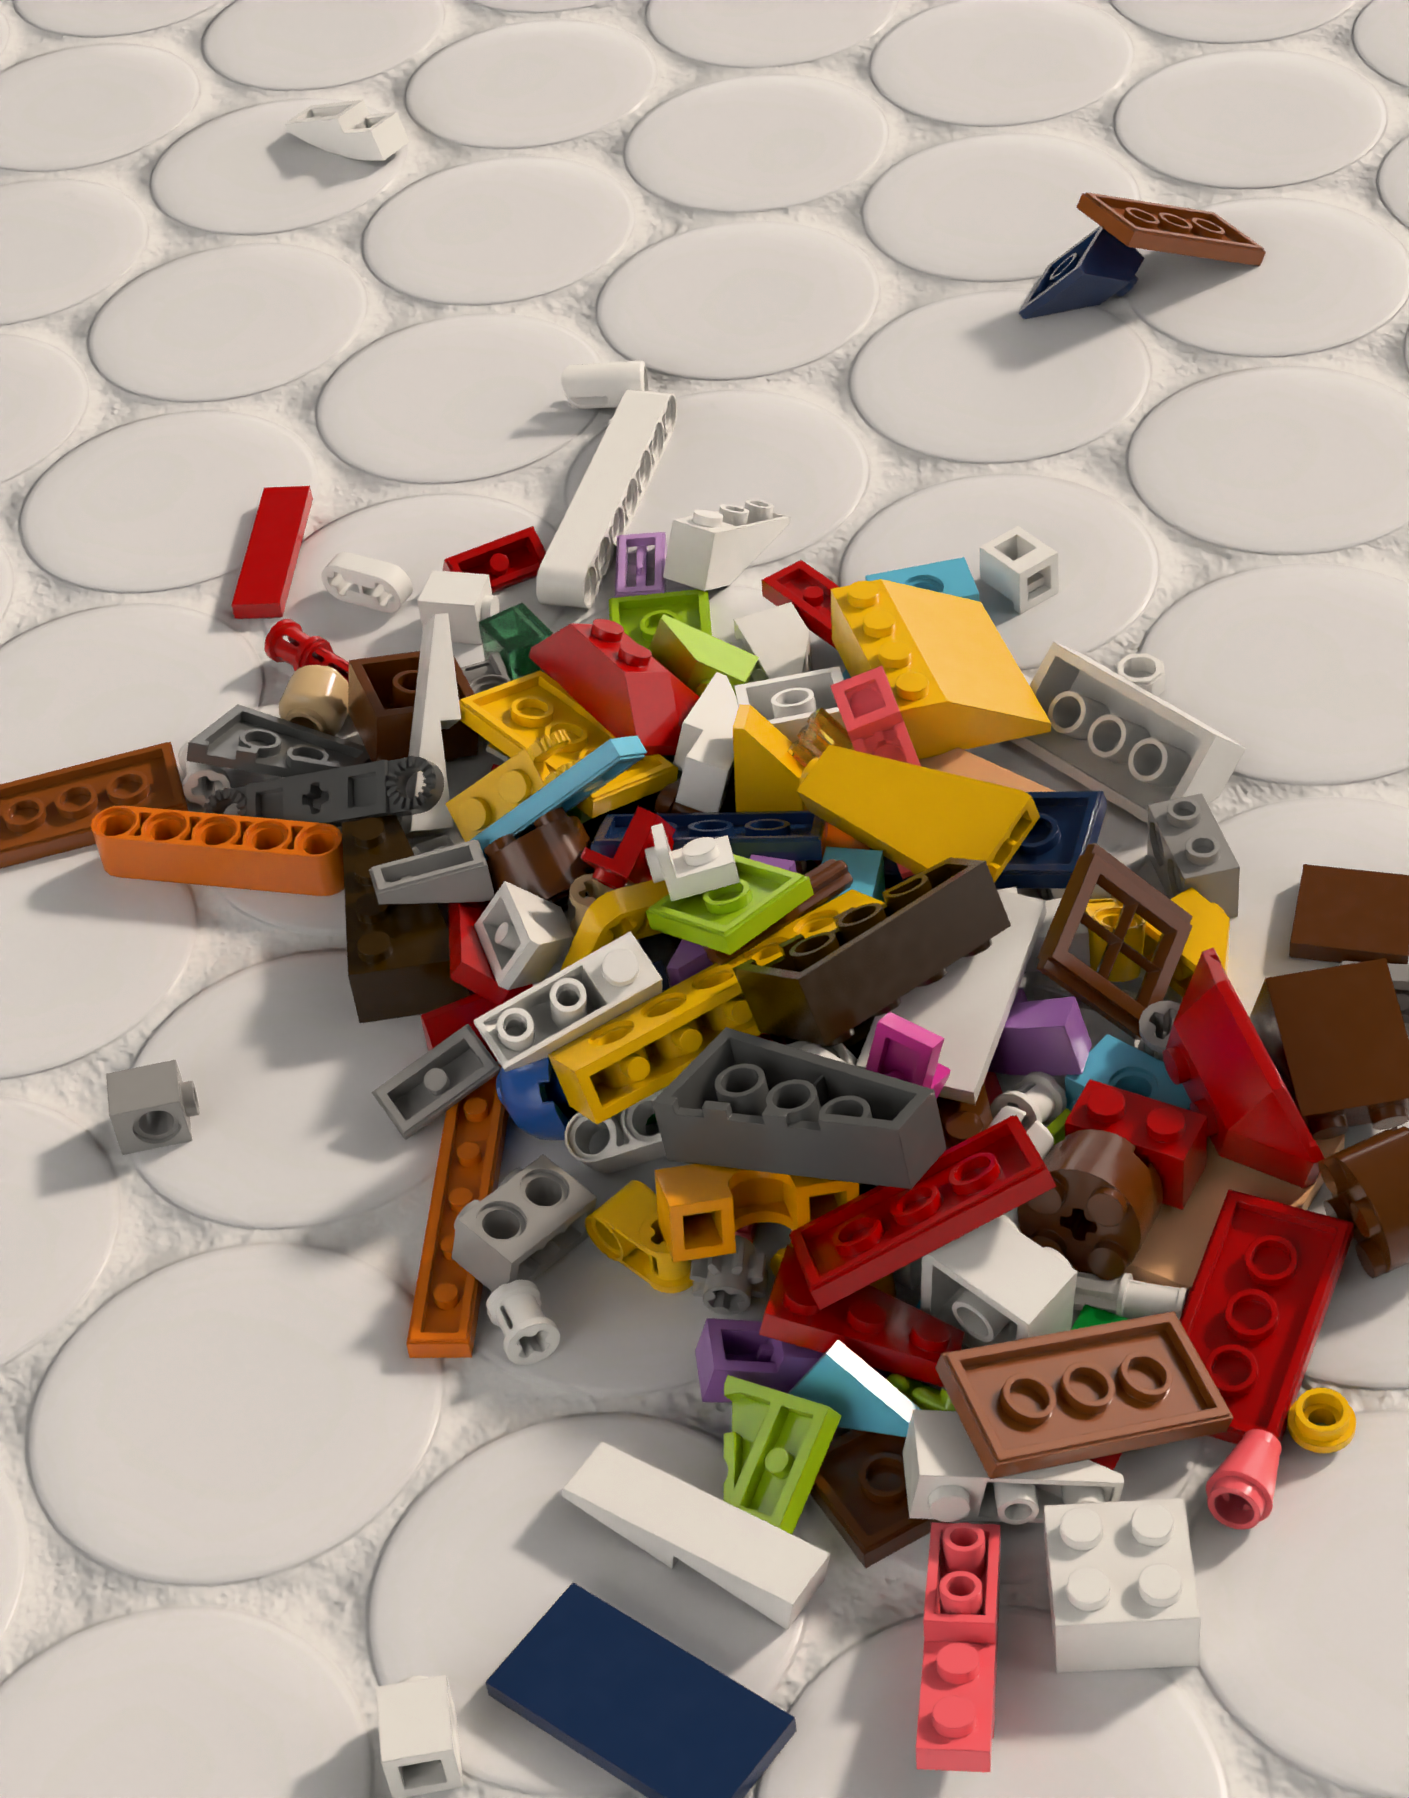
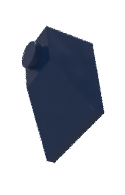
M1099 226L1047 266L1020 309L1019 314L1023 319L1097 306L1114 294L1120 298L1128 293L1137 283L1139 278L1135 274L1145 258L1136 248L1126 246Z

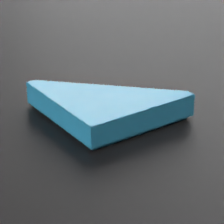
M839 1340L826 1351L788 1392V1394L831 1407L841 1415L837 1427L901 1437L907 1436L912 1410H922Z

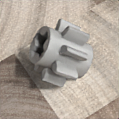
M735 1235L736 1253L694 1259L691 1262L690 1279L694 1281L692 1294L694 1296H703L705 1306L720 1314L732 1315L744 1312L750 1306L751 1296L758 1298L766 1297L769 1272L765 1269L766 1254L755 1253L756 1249L753 1243Z

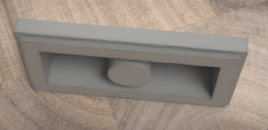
M466 1024L371 1093L406 1140L496 1076L501 1068L469 1024Z

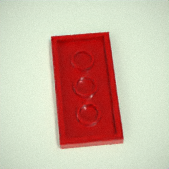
M1012 1115L944 1151L912 1189L879 1185L791 1231L789 1237L809 1291L819 1309L822 1310L1057 1186L1017 1115Z
M1228 1189L1179 1319L1234 1417L1226 1432L1207 1436L1238 1444L1247 1431L1260 1429L1274 1435L1281 1444L1287 1427L1288 1413L1292 1404L1297 1399L1354 1235V1223Z

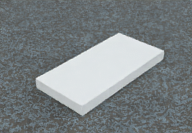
M997 890L1011 926L991 938L992 945L985 951L974 956L962 957L946 968L947 974L939 981L930 985L916 987L900 997L901 1004L890 1011L944 1038L938 1063L948 1067L950 1075L939 1097L973 1105L976 1104L1047 913L1046 900ZM886 1014L875 1016L856 1063L857 1067L866 1068L877 1023Z

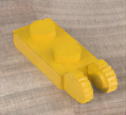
M565 729L552 732L529 746V748H524L445 803L465 842L470 841L580 761L578 759L566 762L551 774L544 762L571 742Z

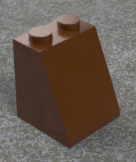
M1386 958L1265 978L1249 1018L1313 1139L1325 1140L1335 1138L1346 1133L1349 1130L1348 1127L1371 1123L1373 1129L1384 1130L1398 1127L1408 1122L1409 1039Z

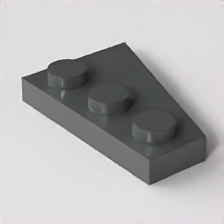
M239 704L189 741L187 761L279 777L372 762L363 745Z

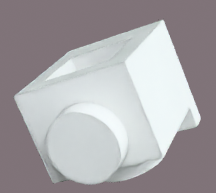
M1016 526L979 547L981 580L1014 602V610L1019 614L1059 593L1058 552L1021 527Z

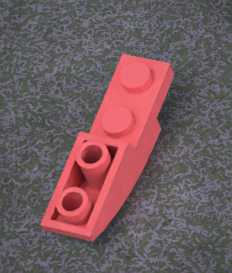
M931 1522L923 1620L924 1651L916 1739L917 1769L991 1772L998 1654L1000 1524Z

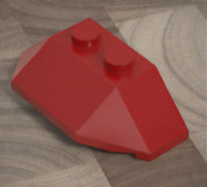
M595 619L592 624L570 623L531 647L529 658L548 676L557 681L575 701L615 738L638 736L647 751L644 754L645 756L676 754L682 724L700 697L659 662L649 649L639 645L628 636L620 624L606 619Z
M1214 947L1202 951L1173 1022L1166 1049L1163 1051V1061L1167 1073L1174 1084H1182L1192 1102L1190 1103V1111L1208 1116L1207 1137H1210L1219 1156L1301 1188L1314 1185L1320 1173L1318 1162L1325 1158L1308 1130L1224 971Z

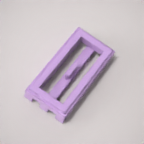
M665 532L617 536L615 598L666 592L667 579L663 578L667 556ZM647 545H655L654 585L647 586ZM637 546L636 587H627L628 547Z

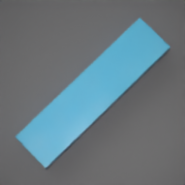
M638 736L609 739L471 840L479 841L485 860H487L488 857L484 849L490 843L511 833L514 834L516 839L536 829L534 822L539 817L556 808L563 807L567 813L644 758V754L647 753Z

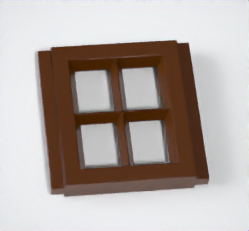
M1088 844L1084 854L1080 855L1039 951L1037 956L1039 963L1036 969L1134 1040H1141L1139 1020L1142 1012L1149 1005L1163 1001L1193 927L1190 924L1193 916L1098 844ZM1096 884L1124 904L1112 932L1085 913ZM1135 913L1162 933L1151 961L1124 942ZM1080 923L1108 943L1096 971L1068 951ZM1119 952L1146 971L1135 1000L1108 981Z

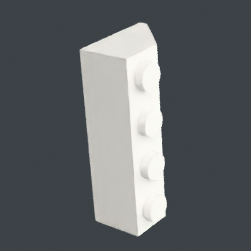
M1055 642L1050 646L1029 685L1051 722V732L1010 740L1092 791H1104L1107 800L1147 824L1148 805L1201 793L1207 804H1210L1220 796L1246 750V747L1089 657Z

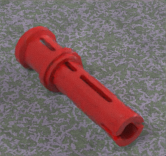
M292 619L278 621L268 632L264 643V651L270 659L275 662H287L293 666L294 671L306 665L329 666L337 670L348 681L349 662L334 654L330 643L320 636L311 637L305 634L300 624ZM283 636H288L289 642L284 640Z

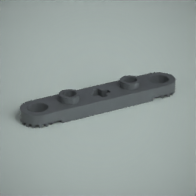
M409 756L390 761L380 760L217 790L215 795L208 797L210 801L204 804L203 807L206 810L203 813L224 814L226 808L235 803L238 804L236 805L237 809H240V811H237V815L327 823L341 827L343 822L357 821L365 818L392 815L401 817L427 812L440 800L444 789V778L436 764L419 756ZM421 771L423 772V777L426 778L423 780L426 786H422L421 789L424 791L417 793L418 797L413 796V799H411L406 793L407 782L414 773ZM323 791L329 794V799L321 803L319 810L313 807V801L320 798Z

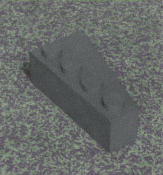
M727 1027L652 1102L668 1161L912 1189L946 1150L937 1100L933 1089Z

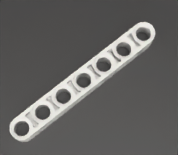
M638 390L625 391L540 564L536 580V594L540 604L586 609L591 608L616 556L617 536L626 534L674 431L677 418V401L674 393Z

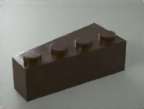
M392 815L343 822L342 842L347 966L359 1023L421 1015L470 996L469 989L451 980L449 929L437 903H378L369 869L377 865L415 856L397 816Z
M950 857L883 891L885 904L870 903L856 908L852 907L834 916L836 929L808 938H804L803 935L799 934L779 944L783 956L772 962L760 966L757 965L754 959H750L734 967L733 971L759 1032L820 1044L822 1047L838 1045L852 1037L855 1032L854 1027L869 1017L880 1016L897 1008L901 1004L900 997L916 987L930 985L942 979L947 974L946 968L960 958L974 956L988 949L992 945L991 938L1010 927L1011 924L986 861Z

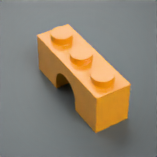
M690 1164L655 1170L658 1224L673 1263L736 1253L735 1232L746 1225L771 1222L784 1225L793 1231L859 1196V1183L702 1164Z

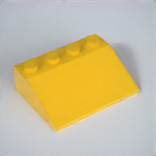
M883 579L857 581L848 586L830 589L832 641L850 677L883 666L918 759L941 755L957 747L966 750L1051 732L1049 718L981 602Z

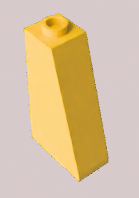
M830 744L820 758L812 759L804 768L799 781L800 786L796 790L809 812L871 849L883 851V856L895 863L897 862L915 875L950 857L986 861L995 883L1040 818L1032 796L1022 790Z

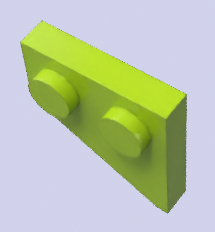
M728 1375L724 1383V1396L732 1401V1432L724 1433V1460L728 1466V1475L723 1484V1501L793 1534L839 1424L841 1415L829 1406Z

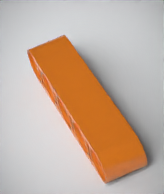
M124 805L106 808L97 813L92 819L91 829L104 870L111 876L313 896H330L344 890L342 833L340 829L331 824Z

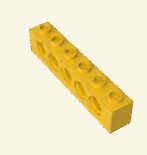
M851 889L791 922L727 964L719 965L715 963L549 1053L548 1057L570 1107L598 1125L670 1085L726 1027L759 1036L762 1033L759 1032L733 968L750 959H754L757 965L764 966L783 956L779 944L799 934L803 935L804 938H808L819 933L830 932L837 928L833 919L834 916L852 907L856 908L870 903L883 905L885 902Z

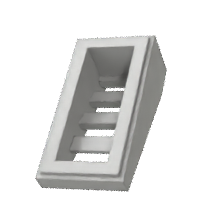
M478 840L463 842L377 865L369 869L379 904L491 901L495 896L488 865Z

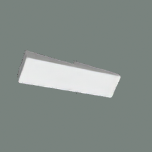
M448 613L434 614L423 625L409 756H419L439 767L444 778V789L438 803L429 811L402 816L401 827L406 838L434 836L453 828L452 816L445 805L450 800L441 729H449L461 720ZM421 771L414 773L407 782L406 793L411 799H413V796L418 797L417 793L424 791L421 789L422 786H426L423 783V780L426 778L423 777V772Z
M603 1441L599 1443L563 1487V1498L671 1569L678 1560H681L786 1630L790 1628L825 1580L830 1553Z

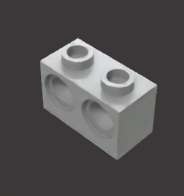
M1203 794L1148 805L1147 855L1168 898L1171 899L1192 887L1209 902L1218 904L1229 918L1238 917L1240 866Z
M543 1154L524 1169L516 1168L503 1179L499 1188L481 1201H471L460 1211L454 1223L455 1236L452 1259L492 1292L499 1286L515 1280L522 1279L532 1282L589 1237L585 1227V1219L595 1211L597 1196Z

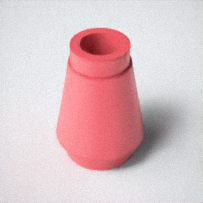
M1260 1429L1247 1431L1243 1435L1242 1440L1239 1441L1207 1481L1206 1494L1209 1511L1222 1524L1234 1529L1246 1530L1255 1527L1260 1521L1270 1515L1273 1507L1279 1457L1282 1452L1281 1444L1274 1435Z

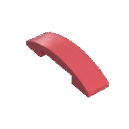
M883 666L830 685L855 751L921 766ZM897 863L902 879L915 875Z

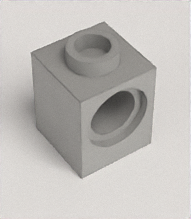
M176 1059L106 1074L109 1117L122 1155L192 1141L190 1117L200 1114L198 1098L193 1081H182Z

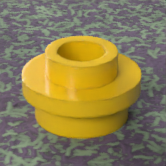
M1313 1388L1301 1394L1292 1404L1288 1413L1287 1426L1293 1440L1304 1449L1316 1453H1332L1343 1449L1352 1441L1356 1430V1416L1345 1397L1337 1391L1328 1388ZM1315 1423H1325L1329 1426H1319Z

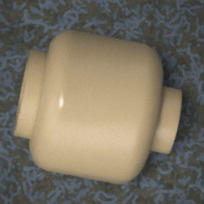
M306 665L297 669L290 678L279 701V715L281 719L336 736L348 715V681L337 670L329 666Z

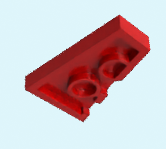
M790 1245L786 1246L759 1335L821 1353H826L839 1340L870 1367L944 1387L935 1369L940 1355L961 1350L965 1334L964 1331L871 1285L820 1310L809 1291L795 1250Z

